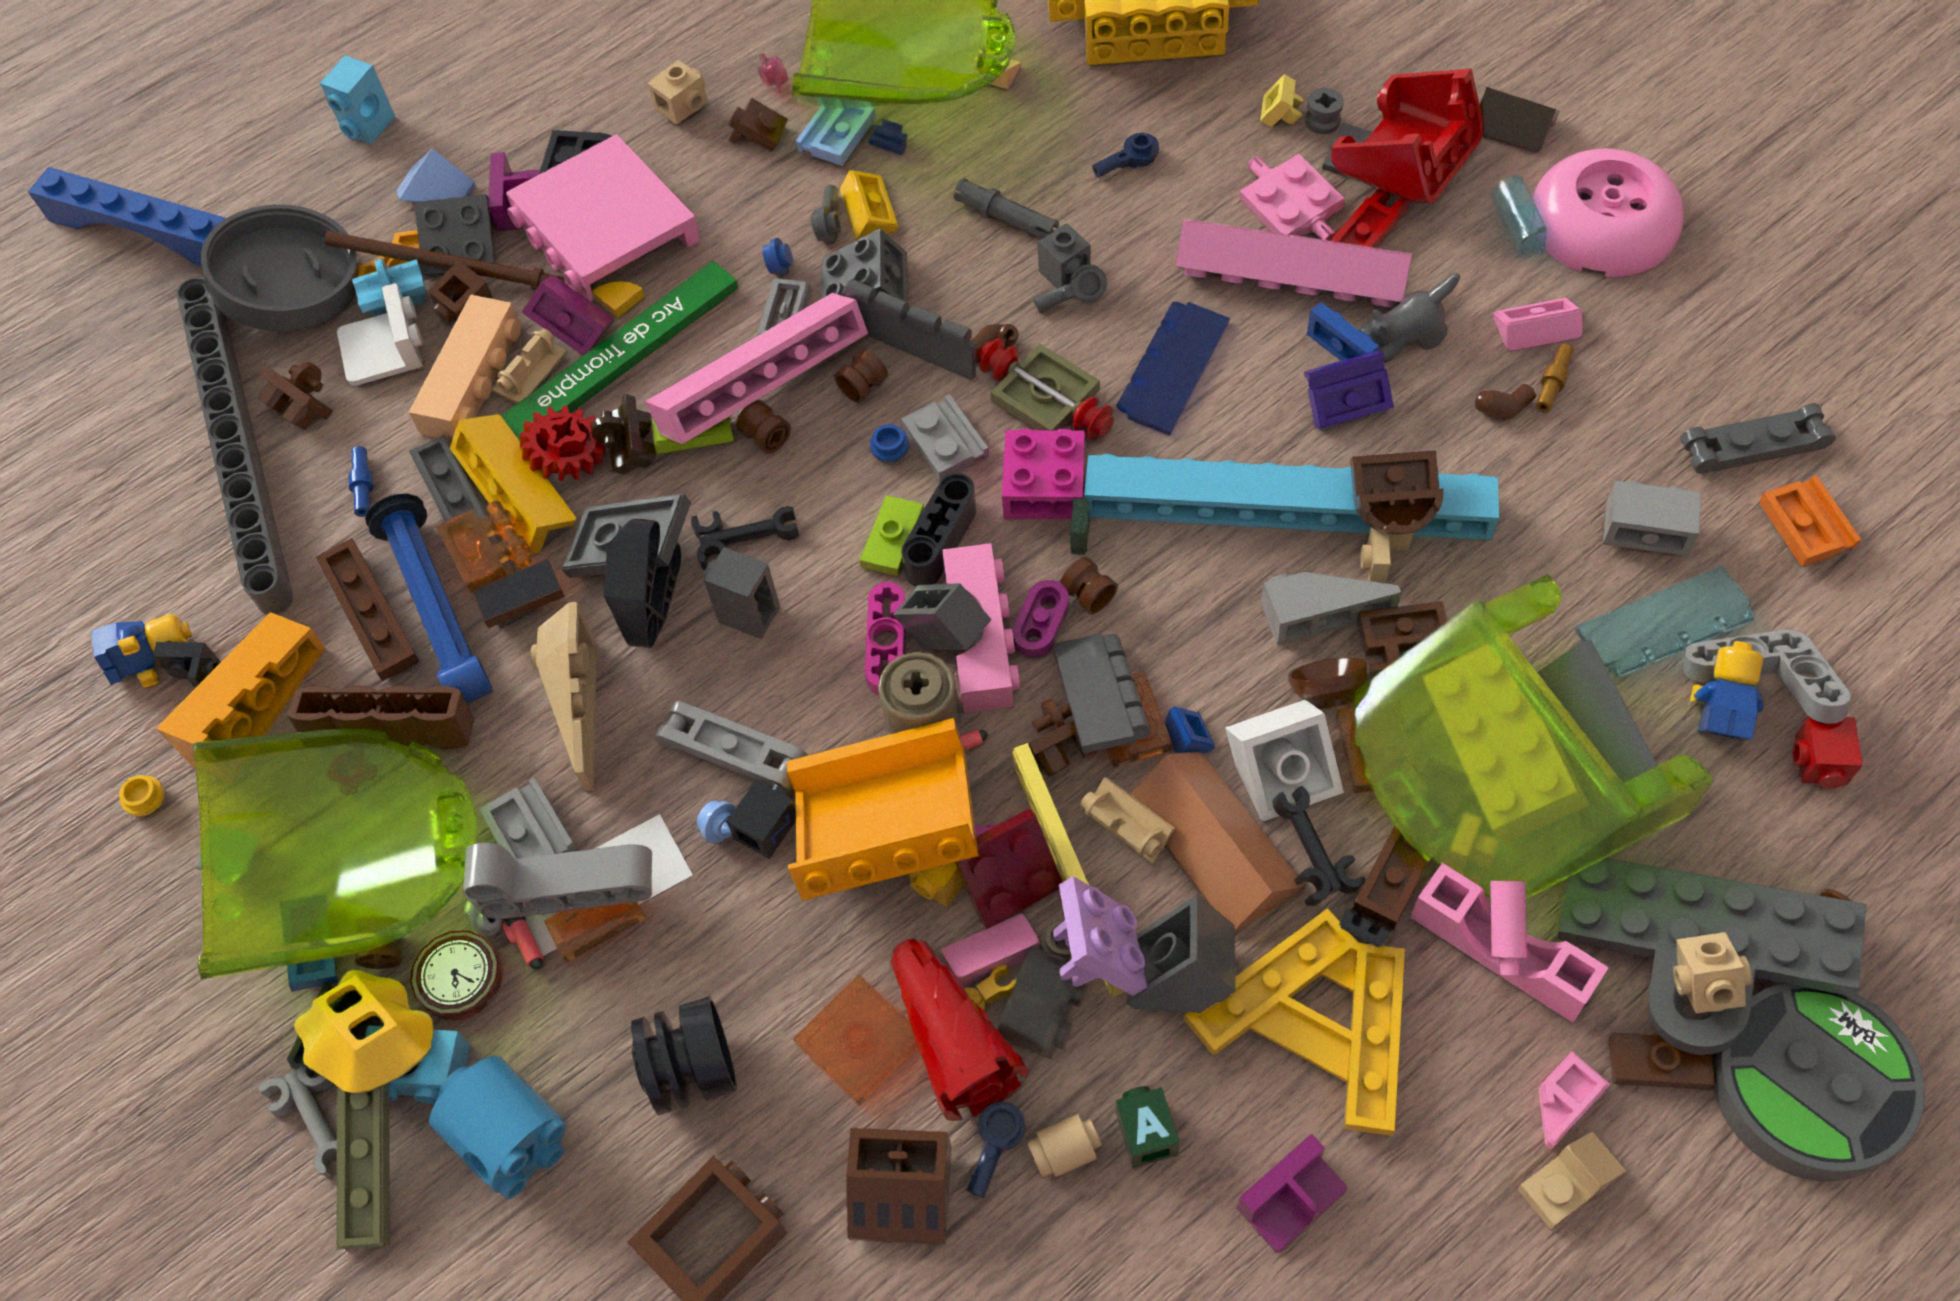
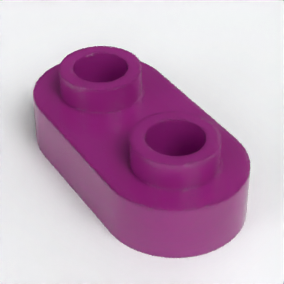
M1044 580L1036 583L1030 589L1012 630L1014 647L1021 655L1037 658L1046 655L1052 649L1069 611V594L1064 585L1054 580ZM1047 603L1055 605V607L1051 609H1046L1042 606ZM1030 637L1040 638L1038 642H1029L1027 640Z

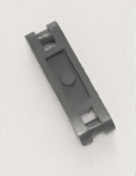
M1812 403L1801 407L1798 411L1704 430L1702 427H1694L1685 431L1680 436V440L1685 450L1691 451L1693 455L1691 463L1696 473L1702 474L1820 450L1830 446L1836 437L1831 427L1824 425L1822 421L1824 414L1820 406ZM1807 428L1809 433L1800 434L1798 429Z

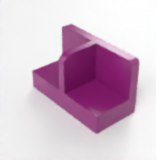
M505 152L490 154L488 208L498 232L518 229L514 226L507 213L510 204L506 192L538 176L540 171L535 169L512 172Z
M554 275L540 283L521 312L541 327L550 331L555 337L582 356L594 347L604 330L614 321L612 316Z
M1312 1133L1239 1198L1237 1210L1277 1253L1290 1244L1343 1196L1347 1190L1346 1184L1322 1159L1325 1147Z

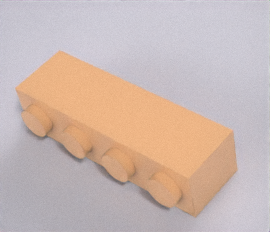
M475 295L469 296L409 410V414L420 435L433 438L445 435L446 439L452 442L458 421L477 417L483 401L487 400L490 396L492 384L498 372L505 366L507 354L513 342L518 340L521 333V323L517 318L512 303Z

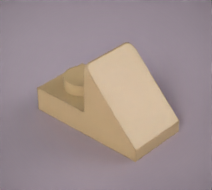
M1592 1131L1566 1146L1557 1158L1523 1182L1517 1190L1551 1230L1621 1177L1626 1170Z

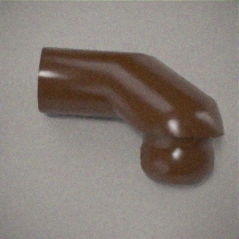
M1522 384L1511 394L1495 390L1482 391L1475 399V407L1487 416L1509 420L1536 398V393L1527 384Z

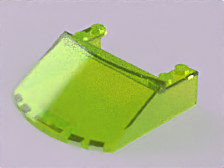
M1549 574L1485 604L1478 599L1356 690L1353 696L1357 747L1360 746L1366 764L1364 771L1388 817L1406 840L1428 862L1433 859L1439 865L1444 863L1482 887L1485 896L1490 898V881H1526V899L1691 814L1714 782V779L1702 764L1686 755H1677L1625 783L1619 779L1508 636L1551 615L1557 610L1562 594L1560 588Z

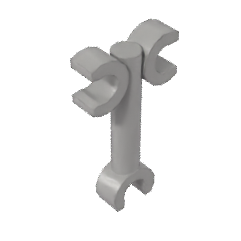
M299 1067L298 1070L289 1072L283 1079L271 1078L266 1080L258 1088L260 1093L268 1098L276 1092H282L280 1099L268 1107L269 1111L276 1117L284 1116L296 1104L318 1148L314 1156V1166L319 1173L329 1179L333 1174L328 1164L330 1158L337 1154V1140H335L311 1090L323 1091L331 1087L333 1083L321 1075L312 1078L313 1072H311L310 1068Z

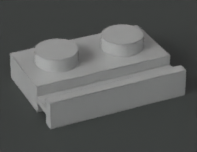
M950 394L945 396V400L938 404L933 402L901 418L903 430L939 481L949 474L958 473L974 465V461L981 457L984 459L989 457L988 446Z
M535 777L530 779V784L521 789L516 787L479 809L498 845L505 847L514 859L577 850Z

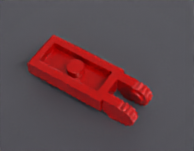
M1377 189L1370 198L1367 197L1330 241L1377 248L1406 213L1411 201L1399 197L1388 208L1384 204L1388 201L1390 193Z

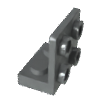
M486 194L414 202L420 249L496 264L490 219L492 216L488 208V196ZM422 264V272L427 276L445 274L449 270Z
M878 229L829 254L822 260V298L831 293L842 295L841 291L846 287L848 281L854 279L875 288L876 296L882 291L908 302L907 252L883 230Z

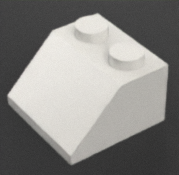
M1302 700L1225 727L1235 767L1262 821L1279 816L1273 808L1272 800L1281 792H1284L1288 802L1295 806L1296 803L1291 794L1300 786H1303L1310 795L1309 805L1344 793L1325 715L1308 701Z

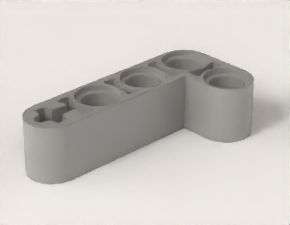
M477 843L467 847L465 852L463 894L480 914L494 919H508L639 902L650 898L652 895V850L643 845L628 844L514 859L509 851L501 845Z

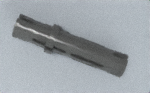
M962 178L955 190L961 193L955 192L954 200L980 210V214L986 218L993 216L1041 239L1055 231L1052 229L1053 227L1059 228L1058 220L1051 219L1001 196V192L994 188L987 190L965 178Z

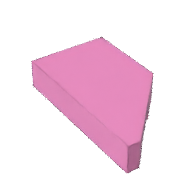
M1572 1051L1538 1088L1545 1146L1549 1150H1552L1610 1086V1083Z

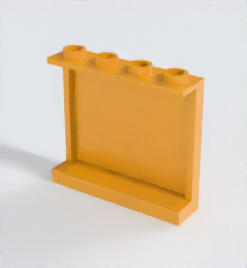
M954 718L787 761V774L795 790L797 862L788 864V870L802 901L979 856L966 752Z

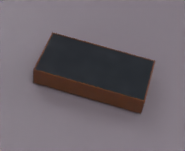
M549 559L472 590L483 620L488 628L565 597Z

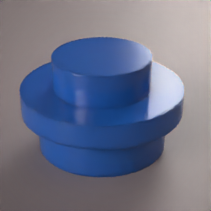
M774 238L770 240V244L763 246V258L767 270L771 274L778 273L781 276L788 274L789 266L793 264V256L787 243L783 244L779 238Z
M886 424L878 427L870 439L872 455L883 462L897 461L904 457L909 449L906 433L896 425Z

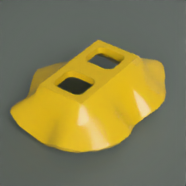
M360 970L347 972L342 977L338 986L316 998L311 1009L302 1013L294 1023L295 1030L304 1045V1064L334 1083L341 1090L354 1094L371 1091L406 1074L426 1057L431 1048L433 1037V1021L431 1017L423 1011L410 1009L406 989L399 981L373 976ZM351 990H356L362 997L360 1002L341 1013H335L329 1006L330 1003ZM371 1016L379 1017L384 1023L381 1029L362 1040H357L350 1032L354 1026Z

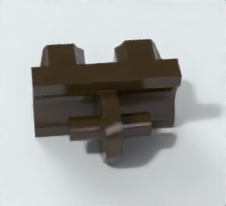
M628 394L623 395L622 404L619 408L613 411H603L601 417L596 419L591 425L592 437L604 443L605 448L610 449L612 471L624 474L631 465L647 468L656 457L654 444L641 440L651 431V413L638 410L635 396Z

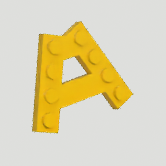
M1327 908L1235 976V992L1230 994L1224 1001L1215 1003L1201 1013H1185L1184 1021L1213 1056L1251 1029L1347 1082L1344 1116L1345 1130L1388 1136L1393 1135L1396 1117L1404 948L1389 946L1378 948L1373 944L1358 943L1349 932L1340 928V921ZM1320 976L1353 992L1351 1030L1297 1002L1292 997Z

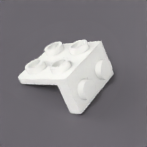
M397 283L382 287L387 309L386 314L343 325L337 330L345 376L351 386H358L423 367L418 347L423 345V341L416 323L413 324L412 320L417 318L416 311L410 296L403 297Z

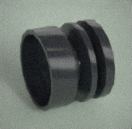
M711 996L680 1005V1027L673 1029L664 1011L654 1013L656 1035H654L645 1016L631 1021L632 1056L635 1070L642 1090L647 1094L658 1116L671 1111L670 1089H672L680 1108L688 1107L690 1105L689 1083L695 1081L706 1100L737 1091V1081L729 1046Z

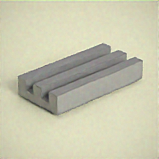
M773 278L756 337L771 328L782 288L787 290L776 325L788 319L796 290L799 291L791 316L806 308L811 292L809 282Z

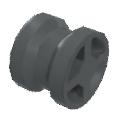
M1330 88L1316 89L1311 92L1308 97V111L1305 117V124L1309 130L1317 134H1329L1339 128L1341 123L1340 113L1343 110L1344 99L1339 92Z

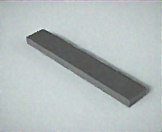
M445 435L410 450L409 452L478 587L516 572L459 461L450 450V444ZM537 609L500 623L498 626L503 628L537 611Z

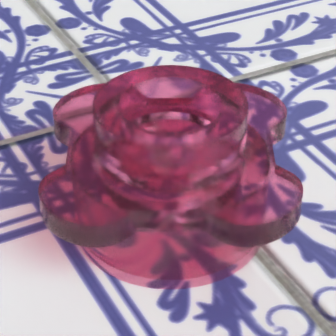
M764 53L759 54L762 66L758 67V72L761 80L767 87L772 85L778 94L781 93V84L788 81V74L782 61L777 55L767 59Z

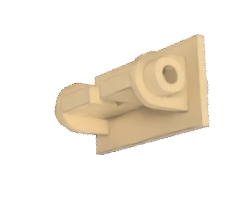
M542 328L540 332L534 331L531 340L522 349L523 353L520 356L517 355L504 371L498 373V381L492 388V391L518 404L541 385L567 354V350L552 344L554 336L547 329Z
M1107 777L1103 778L1095 794L1091 791L1088 792L1080 804L1085 808V815L1094 819L1152 864L1157 860L1175 827Z

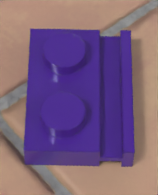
M1375 351L1304 371L1309 385L1308 394L1315 427L1321 429L1394 408L1388 373L1383 363V358H1385L1384 352Z

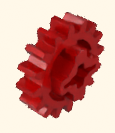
M563 406L561 412L557 413L552 407H547V415L545 416L537 412L533 413V422L525 421L523 423V432L520 433L522 459L530 460V470L534 471L542 468L544 478H548L552 473L558 474L559 481H564L566 474H571L575 480H579L580 471L590 475L593 474L594 464L602 465L603 454H606V448L604 443L592 437L591 425L596 418L591 416L584 419L582 409H578L574 414L569 413L567 406Z

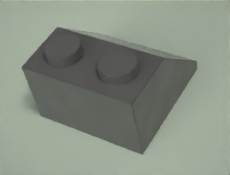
M1198 894L1136 934L1139 949L1145 959L1143 969L1147 988L1134 996L1127 993V1004L1131 1008L1201 1013L1215 1003L1224 1001L1230 994L1235 992V925Z

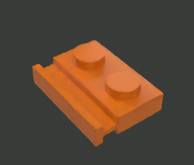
M1817 475L1812 476L1809 481L1803 483L1798 481L1765 492L1758 502L1801 567L1839 555L1841 551L1846 549L1854 550L1861 541V538Z

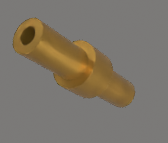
M1569 344L1559 345L1552 364L1548 365L1541 379L1543 387L1535 405L1536 409L1540 412H1549L1558 391L1564 389L1569 376L1567 368L1574 353V348Z

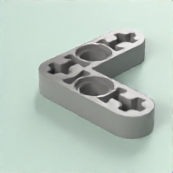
M1777 630L1693 643L1685 650L1682 668L1684 674L1694 681L1711 682L1716 681L1714 678V668L1718 650L1724 646L1733 647L1734 641L1752 644L1751 650L1757 651L1763 656L1760 675L1777 673L1811 719L1822 723H1838L1847 717L1851 699L1850 691L1812 641L1799 631ZM1801 673H1806V674L1814 675V676H1816V677L1810 678V677L1801 676V675H1799V674H1801Z

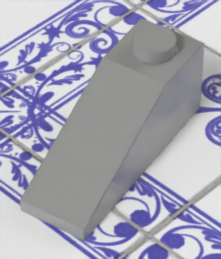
M1309 572L1293 575L1280 574L1263 583L1261 606L1275 641L1279 645L1358 624L1357 618L1361 611L1398 607L1401 590L1399 585Z

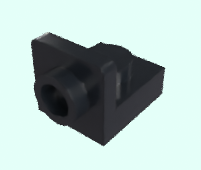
M156 642L153 658L170 676L188 679L195 688L221 663L205 643Z

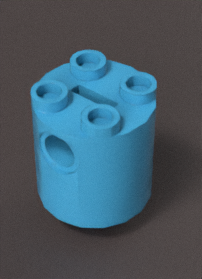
M491 1056L478 1061L470 1067H460L449 1075L440 1087L437 1100L429 1118L432 1130L494 1193H500L506 1200L518 1195L526 1186L528 1178L540 1166L546 1170L552 1167L563 1155L565 1148L560 1144V1141L567 1127L565 1119L502 1057Z

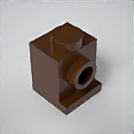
M459 260L428 290L434 303L433 311L448 324L452 320L457 321L470 295L493 299L486 281Z

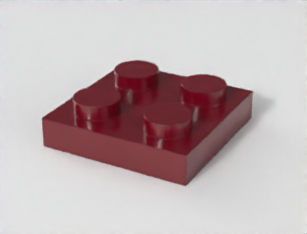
M1030 809L976 836L979 856L955 862L979 920L986 929L1059 890V884L1062 883L1038 819Z

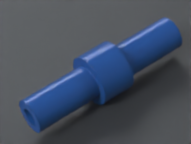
M357 446L351 449L352 470L348 474L349 490L353 493L354 514L359 517H365L370 509L373 475L368 470L366 448Z

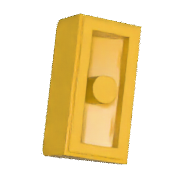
M849 170L840 187V193L855 238L858 240L878 229L883 230L886 234L896 232L899 226L882 176Z

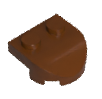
M1436 450L1354 456L1350 459L1354 505L1360 518L1371 528L1387 534H1410L1425 527L1439 511L1443 501V488H1439Z

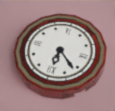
M469 930L449 931L433 938L420 950L412 965L410 984L414 998L427 1012L444 1020H463L482 1011L488 1005L487 1001L492 997L493 993L496 994L502 983L503 965L499 953L484 936Z

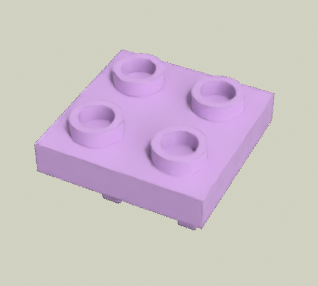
M1074 876L1060 883L1059 888L1065 920L1053 930L1055 941L1065 939L1066 947L1070 948L1072 957L1068 963L1060 968L1061 979L1068 980L1072 977L1073 986L1078 987L1101 978L1132 996L1146 989L1147 984L1143 969L1145 959L1139 949L1135 930L1137 928V920L1132 910L1128 906L1106 896L1098 888L1091 887Z

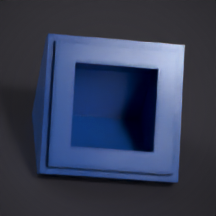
M1175 706L1169 710L1163 728L1175 754L1202 752L1205 754L1215 749V744L1199 712Z

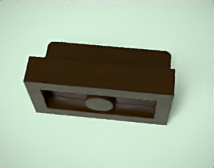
M1486 87L1480 103L1483 118V134L1537 152L1542 149L1551 124L1555 125L1560 112L1557 109Z

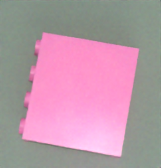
M617 134L506 192L510 204L507 213L514 226L518 229L522 227L532 246L536 250L541 248L544 251L545 257L552 269L555 271L560 269L568 286L576 292L579 291L591 302L594 300L590 288L591 283L675 237H678L687 248L700 242L695 215Z

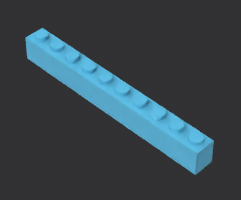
M1112 454L1101 456L1088 455L1084 492L1085 517L1370 533L1371 527L1360 518L1354 505L1351 467L1324 468L1315 465L1286 466L1275 463H1237L1230 460L1211 462L1197 461L1191 458L1173 460L1157 459L1151 456L1136 458L1117 457ZM1438 472L1439 488H1443L1442 505L1434 518L1425 527L1414 532L1413 536L1492 540L1499 520L1498 477L1483 476L1481 474H1442Z

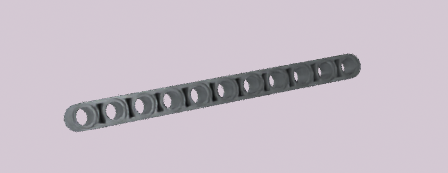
M199 277L190 278L178 287L177 299L241 583L245 592L261 612L267 615L270 612L279 614L290 606L293 600V593L226 315L210 299L206 290L205 280Z

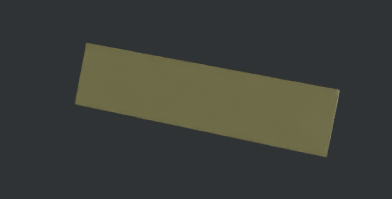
M389 1083L371 1091L356 1094L343 1091L337 1086L336 1249L390 1245Z

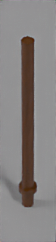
M327 231L325 234V245L408 262L417 259L419 264L450 269L459 260L477 275L531 285L532 290H536L542 281L551 276V274L544 273V269L534 268L531 271ZM554 275L555 277H557L565 283L564 277Z

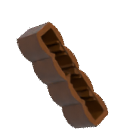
M307 686L294 691L287 714L303 743L317 749H330L344 744L357 749H372L385 744L397 749H414L427 744L438 749H456L469 744L474 718L462 692L450 686H432L420 691L408 686H390L378 691L367 686H349L338 690L326 686Z

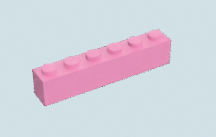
M1186 219L1182 223L1175 267L1185 268L1184 274L1188 276L1205 278L1207 272L1220 273L1221 280L1226 282L1243 283L1245 277L1258 279V286L1264 288L1280 289L1281 283L1296 285L1295 292L1318 295V291L1321 289L1334 291L1333 298L1339 300L1356 301V296L1359 295L1372 297L1371 304L1394 307L1395 301L1401 302L1403 300L1412 253Z
M831 293L648 399L646 404L660 435L684 444L867 335L868 331L857 301L853 298Z

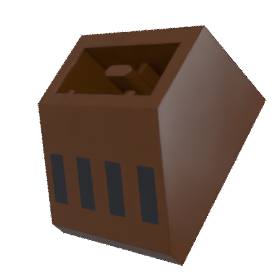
M851 1128L846 1174L848 1240L946 1244L952 1151L948 1132Z

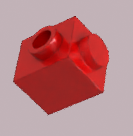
M1808 716L1795 735L1796 740L1793 745L1792 757L1794 765L1800 766L1802 783H1818L1824 788L1841 787L1848 785L1863 766L1855 717H1846L1838 723H1822Z

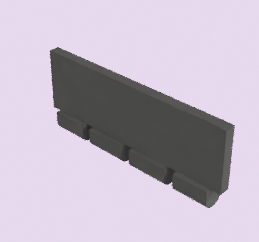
M850 279L846 287L841 291L842 296L856 299L868 331V336L972 380L976 376V342L970 340L972 337L971 329L948 319L942 324L941 316L915 305L909 309L908 302L882 291L876 296L875 288L854 279Z
M1098 634L1054 643V654L1083 753L1135 743V740L1144 739L1149 736L1151 729L1117 634Z

